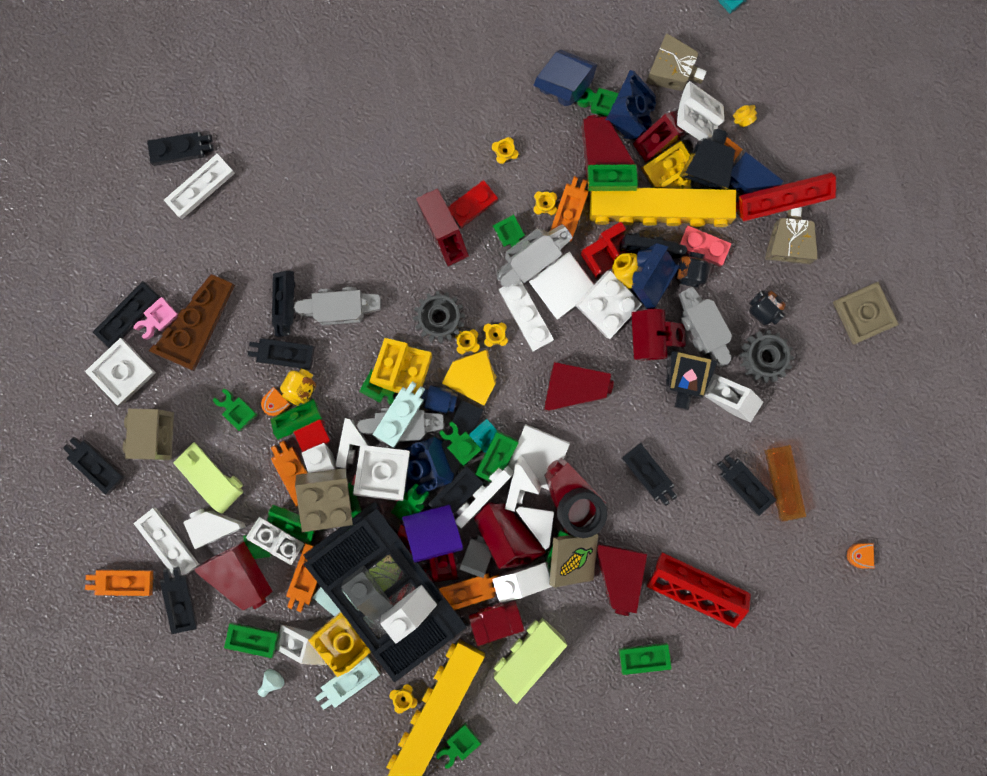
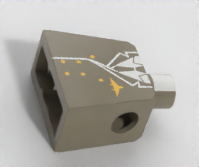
M666 34L646 83L683 91L688 79L701 84L706 70L694 66L698 57L697 51L671 35Z
M799 207L788 210L787 218H780L775 222L765 260L811 264L817 260L815 224L813 221L802 220L803 208Z

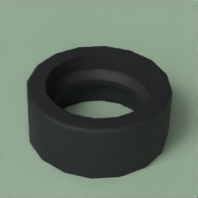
M584 488L573 489L566 493L560 500L557 509L558 520L562 527L574 537L588 538L599 533L604 527L608 516L607 507L602 498L591 490ZM587 499L593 502L596 507L595 516L586 526L577 527L569 520V510L578 500Z

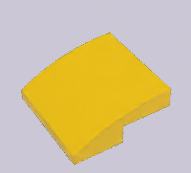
M384 338L370 383L399 393L402 387L407 389L413 381L417 385L412 393L416 394L418 389L423 387L432 359V353L411 348L405 342Z

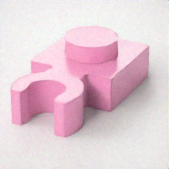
M161 297L144 312L147 319L137 322L133 328L139 331L146 326L147 331L142 335V338L148 340L152 338L156 328L162 332L178 318V313Z

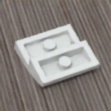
M689 81L681 97L677 126L698 140L703 138L711 140L714 129H718V126L724 122V106Z
M570 252L563 255L555 264L548 266L536 278L529 281L556 319H560L573 309L594 286V283Z
M525 424L519 438V443L508 466L514 471L518 457H524L541 483V487L549 490L544 474L553 461L560 458L564 459L570 443Z

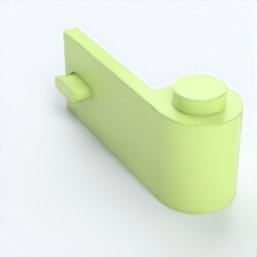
M195 442L173 462L207 503L221 514L243 493L241 488L243 486L242 482L235 476L230 478L224 475Z

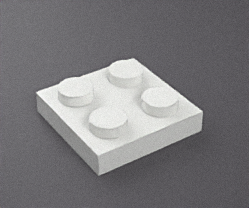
M607 271L575 306L606 338L611 339L632 316L631 312H635L642 304L611 271Z
M122 338L115 342L85 371L117 406H122L156 374Z
M360 445L353 494L403 501L410 451Z

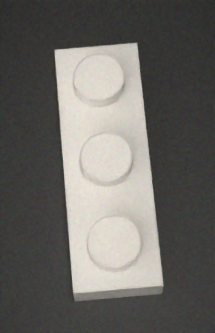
M216 154L166 197L164 201L180 219H183L233 176L235 172Z
M521 280L514 285L512 284L509 288L502 287L499 289L503 300L532 352L554 341Z
M509 466L503 471L498 468L489 478L492 481L487 488L482 485L472 495L476 499L470 505L466 502L456 512L459 515L455 520L456 524L462 528L514 474V471Z
M152 508L133 523L166 567L170 569L173 576V567L179 566L181 575H188L200 565L157 508Z

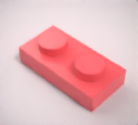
M690 226L686 227L679 243L687 247L686 253L704 254V260L719 267L723 265L731 243Z

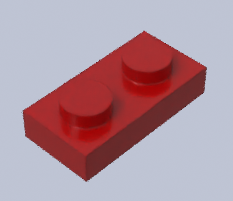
M483 180L448 206V209L458 226L463 228L496 203L498 197Z

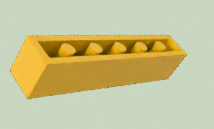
M637 188L636 191L590 192V221H595L599 225H606L613 221L622 222L623 225L643 222V225L653 226L657 225L658 222L666 223L667 226H679L681 223H690V226L701 227L705 224H714V227H727L728 224H731L736 219V190Z
M461 639L458 640L456 645L454 643L450 645L445 655L449 658L446 665L439 666L434 676L437 682L433 689L428 687L422 698V701L425 702L422 710L417 709L410 721L413 724L410 733L404 732L398 744L402 748L398 755L393 754L386 766L389 769L388 776L423 775L485 657L483 651Z

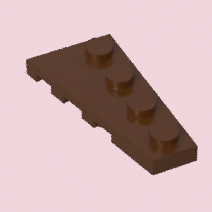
M211 274L193 295L192 301L185 309L180 311L177 315L178 318L170 328L167 327L161 339L150 348L149 352L195 371L235 285Z

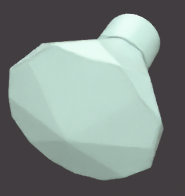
M267 669L264 672L263 684L259 688L258 694L261 697H265L270 691L281 689L285 685L281 674L273 669Z

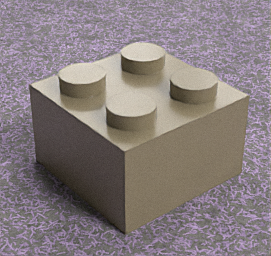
M128 409V414L124 418V426L127 429L126 439L123 442L125 459L171 460L174 412L159 409Z
M346 468L296 475L295 488L302 532L353 525Z

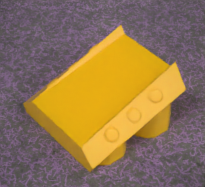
M341 612L335 615L308 640L337 677L349 672L371 652Z

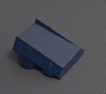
M559 50L555 52L536 77L533 86L539 88L546 95L553 94L557 96L558 102L563 106L572 105L580 99L592 83L597 64Z
M629 71L605 119L610 121L624 135L623 138L635 140L641 133L646 132L652 126L650 112L654 111L656 106V95L635 71Z
M657 243L646 250L638 252V269L634 272L632 278V288L647 310L655 309L680 267L675 264L668 253V246Z
M433 437L401 449L410 451L404 493L408 494V491L414 484H418L416 493L419 495L452 482L454 473L451 472L442 448V441L438 438Z

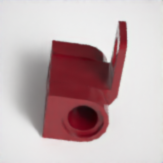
M664 309L631 312L634 360L653 361L667 359L668 346L679 348L686 346L684 325L676 322H665ZM677 329H678L679 334H680V339H679V341H678L677 338H676V330H677Z
M516 600L504 604L503 602L479 609V612L469 615L477 646L525 631Z

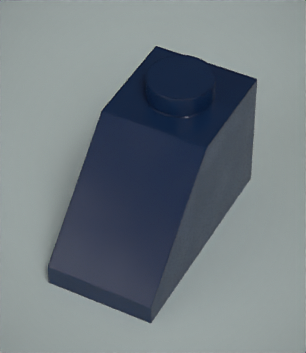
M745 152L732 169L729 189L736 190V193L745 195L780 186L783 180Z

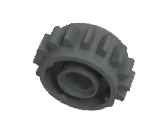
M436 291L435 296H431L428 293L425 301L419 300L421 306L420 308H414L418 316H414L413 320L420 323L415 328L417 331L423 329L422 338L430 336L429 341L431 343L438 339L439 343L443 344V339L447 338L451 342L453 334L457 336L460 334L457 329L459 327L464 328L465 326L460 319H464L466 316L464 313H459L463 309V305H456L458 301L456 296L450 299L449 292H446L443 296L440 295L439 291ZM437 312H443L446 315V319L442 323H436L433 321V316Z
M767 330L763 336L759 331L755 333V338L752 336L747 338L749 344L741 345L744 352L739 354V357L743 358V363L740 364V367L746 368L745 375H753V381L761 378L762 383H768L770 378L772 382L778 381V376L781 378L786 376L784 370L792 368L789 362L794 360V357L790 356V351L793 348L787 346V338L783 340L779 338L780 333L771 335V331ZM763 351L770 354L771 360L769 363L763 361Z

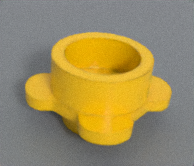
M745 105L737 109L733 114V118H735L734 123L739 124L740 127L752 124L757 119V112L754 110L756 108L755 105Z
M510 137L492 144V150L496 153V160L499 164H504L506 160L518 157L519 153L515 150L514 140Z
M536 192L534 195L536 200V206L533 209L534 213L537 215L541 213L554 215L557 211L555 207L556 193Z
M501 322L491 325L488 323L484 326L483 330L486 333L484 343L486 346L492 347L496 344L505 346L508 339L505 337L506 324Z
M476 330L459 331L460 334L458 336L455 335L458 345L457 352L463 355L466 352L472 351L476 353L479 351L480 345L477 343L479 334Z
M406 684L402 689H394L390 692L389 697L393 700L395 712L401 714L409 708L417 706L418 701L412 694L413 688L411 685Z

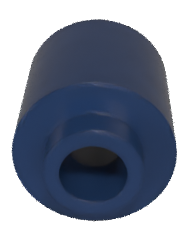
M430 385L429 390H424L422 399L424 400L423 403H425V409L447 413V411L454 412L457 394L452 393L450 389Z

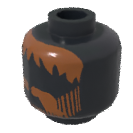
M690 252V256L681 257L680 267L676 274L677 279L681 280L680 284L699 288L700 285H704L707 282L711 264L709 261L704 260V254Z
M761 290L749 302L751 305L749 309L750 314L762 325H768L771 322L776 325L785 316L782 311L785 309L786 304L772 290L766 292Z

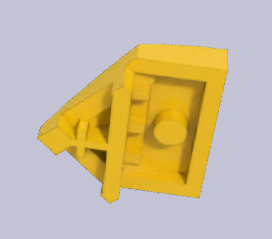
M682 141L677 142L641 167L644 175L654 188L691 189V180L680 177L690 157Z
M487 349L453 361L442 384L485 405L496 384L495 379L497 378L492 369Z

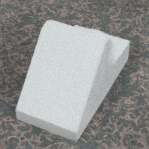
M345 418L336 467L349 468V464L354 463L356 450H352L353 445L371 446L351 419Z
M520 456L515 465L505 509L514 512L517 503L522 504L525 491L539 494L541 490V483L524 457Z

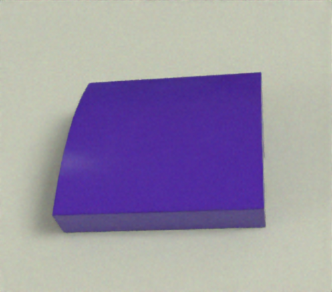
M450 505L402 517L414 563L463 550Z

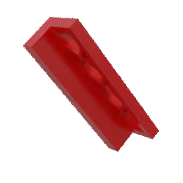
M828 173L739 196V201L736 202V213L743 221L834 199L836 198V176L833 173Z
M663 552L658 558L656 570L647 582L648 588L733 628H736L749 612L751 593ZM660 577L667 580L669 585H661L656 581ZM686 589L690 591L692 595L685 596L681 594L679 590ZM709 600L714 602V605L706 606L701 601ZM731 610L737 613V615L732 618L724 614L723 611Z

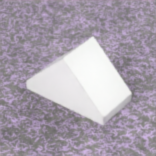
M521 506L515 509L546 550L550 545L554 512Z

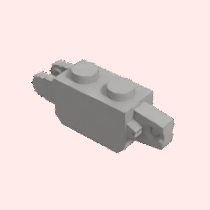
M563 224L549 232L537 228L506 251L505 258L508 263L497 271V280L505 288H509V286L514 285L520 279L523 283L533 280L542 269L557 262L558 258L563 255L560 250L573 238Z
M345 287L340 292H333L332 289H320L318 293L312 294V299L297 300L293 308L302 317H313L321 325L360 323L365 318L364 314L381 310V299L376 294H362L356 287Z
M693 287L684 290L679 294L684 309L681 320L685 329L691 331L694 337L693 344L698 352H702L703 355L709 354L712 360L717 361L716 366L724 367L732 361V357L726 344L730 342L732 334L716 304L709 299L703 301Z
M382 408L381 413H375V418L358 421L356 427L359 432L373 434L389 408ZM418 409L398 442L422 441L427 436L426 433L444 429L443 415L425 413L424 410Z

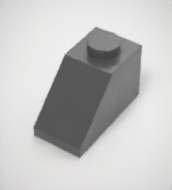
M477 535L476 539L471 537L460 570L484 578L492 555L483 536Z
M364 565L343 580L341 588L356 608L372 621L394 606Z

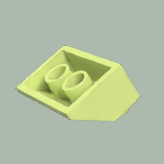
M543 618L539 622L534 620L526 630L528 632L523 640L519 638L510 648L512 653L506 659L502 657L494 666L496 670L494 672V679L516 704L567 647L565 638Z

